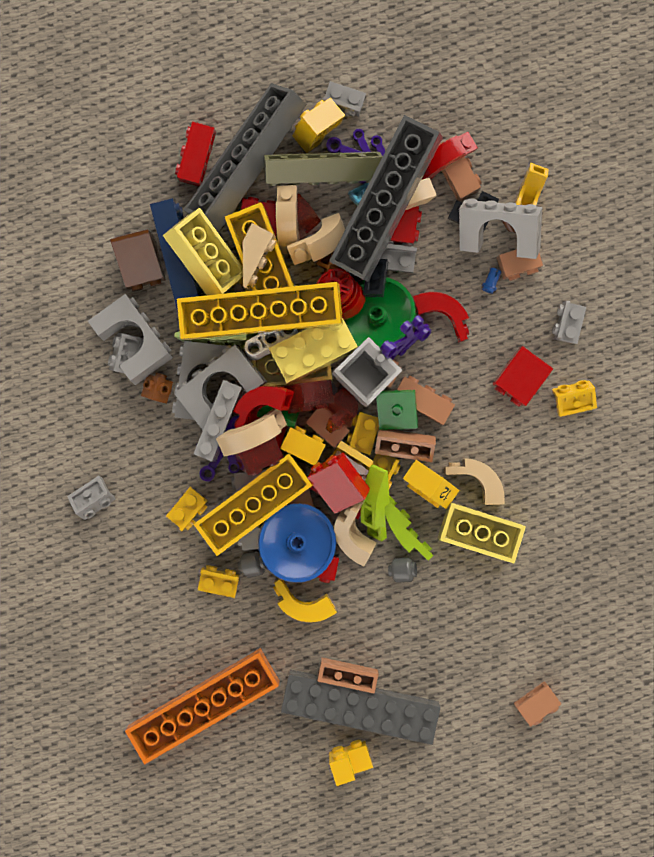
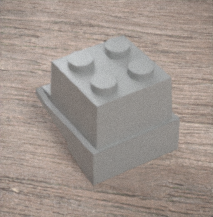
M369 337L332 373L365 407L402 371L391 358L387 359L381 353L380 348Z

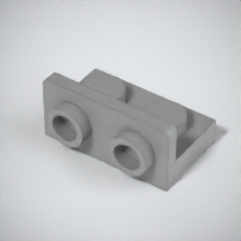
M330 81L323 101L331 98L346 116L359 117L366 93Z
M389 241L380 259L388 260V270L413 273L417 248L413 247V244L402 243L401 246L394 245L393 241Z
M567 300L559 305L557 310L559 320L558 323L554 324L552 334H555L554 340L578 344L586 307L572 304Z
M118 333L112 342L114 350L108 359L109 370L124 373L120 365L141 349L144 339Z
M97 476L67 496L75 514L84 520L93 517L96 512L108 507L116 499L109 492L103 478Z

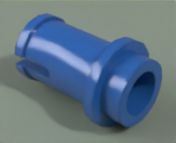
M490 268L485 283H482V290L484 292L493 294L496 291V284L502 273L500 270L496 272V268Z

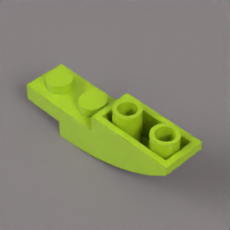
M373 464L370 466L365 481L370 491L366 499L362 501L361 523L367 526V534L382 542L387 538L385 506L390 504L388 471Z
M389 495L390 504L385 506V517L394 535L408 552L415 547L429 561L434 556L430 552L432 548L425 541L421 543L417 539L419 535L412 528L407 529L411 524L408 520L411 516L404 509L399 511L395 507L397 502Z

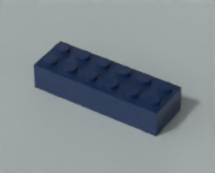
M172 198L152 203L150 207L178 312V298L201 296V293H204V291L163 237V234L185 218L182 207H180L179 203L176 204Z

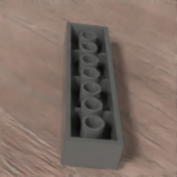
M271 83L184 211L190 214L200 208L219 233L226 224L225 216L232 214L236 210L241 199L247 194L252 183L258 178L259 173L264 167V155H272L280 146L281 141L291 130L292 125L302 114L307 104L293 90Z
M406 115L403 116L329 262L363 280L369 281L443 139L440 132Z
M295 670L289 671L281 713L433 745L441 708L439 701L379 688L375 689V693H369L318 682V675Z

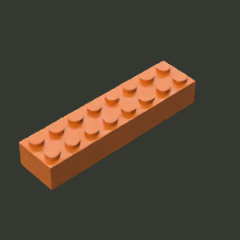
M259 648L129 724L125 733L145 765L277 688L280 680L262 649Z

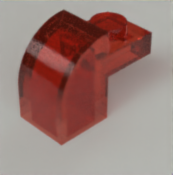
M298 193V226L308 234L321 220L307 201Z
M344 387L330 398L328 409L334 415L329 418L325 429L329 433H333L336 429H342L345 424L350 428L354 423L358 412V402Z

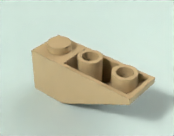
M253 223L243 240V287L248 291L250 287L253 288L258 280L256 275L259 269L262 270L266 265L267 259L265 257L268 251L272 252L276 245L274 240L276 237L273 233Z

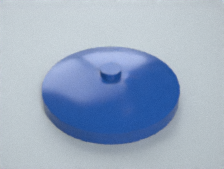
M306 504L285 505L264 521L258 536L259 555L265 567L276 577L289 582H306L322 574L331 563L336 548L335 532L329 519L317 508Z

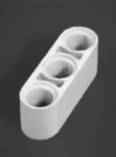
M293 329L294 331L291 334H285L284 330L263 332L250 338L245 343L247 357L251 360H259L271 353L270 347L297 334L298 330ZM269 337L277 339L272 344L266 342ZM252 346L259 347V350L255 353L249 351Z

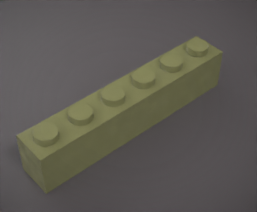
M380 152L264 155V178L266 184L270 186H280L281 183H289V185L296 186L300 185V183L318 185L319 182L338 184L345 181L349 184H356L358 181L370 183L383 156Z

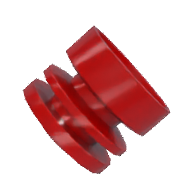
M335 268L324 273L317 281V284L332 282L339 284L342 318L348 319L358 314L365 303L363 288L344 269Z

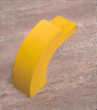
M530 163L515 201L517 205L537 204L547 180L549 169Z
M278 578L274 581V591L278 597H283L278 600L277 604L288 616L302 622H318L337 613V609L328 594L312 602H303L292 595L284 580Z

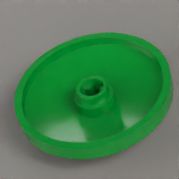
M386 278L384 297H365V303L360 312L352 318L343 320L358 347L369 337L380 348L387 340L395 342L406 336L400 330V327L405 321L412 322L416 317V307L410 292L405 286L394 279ZM362 280L358 284L364 290L365 280Z

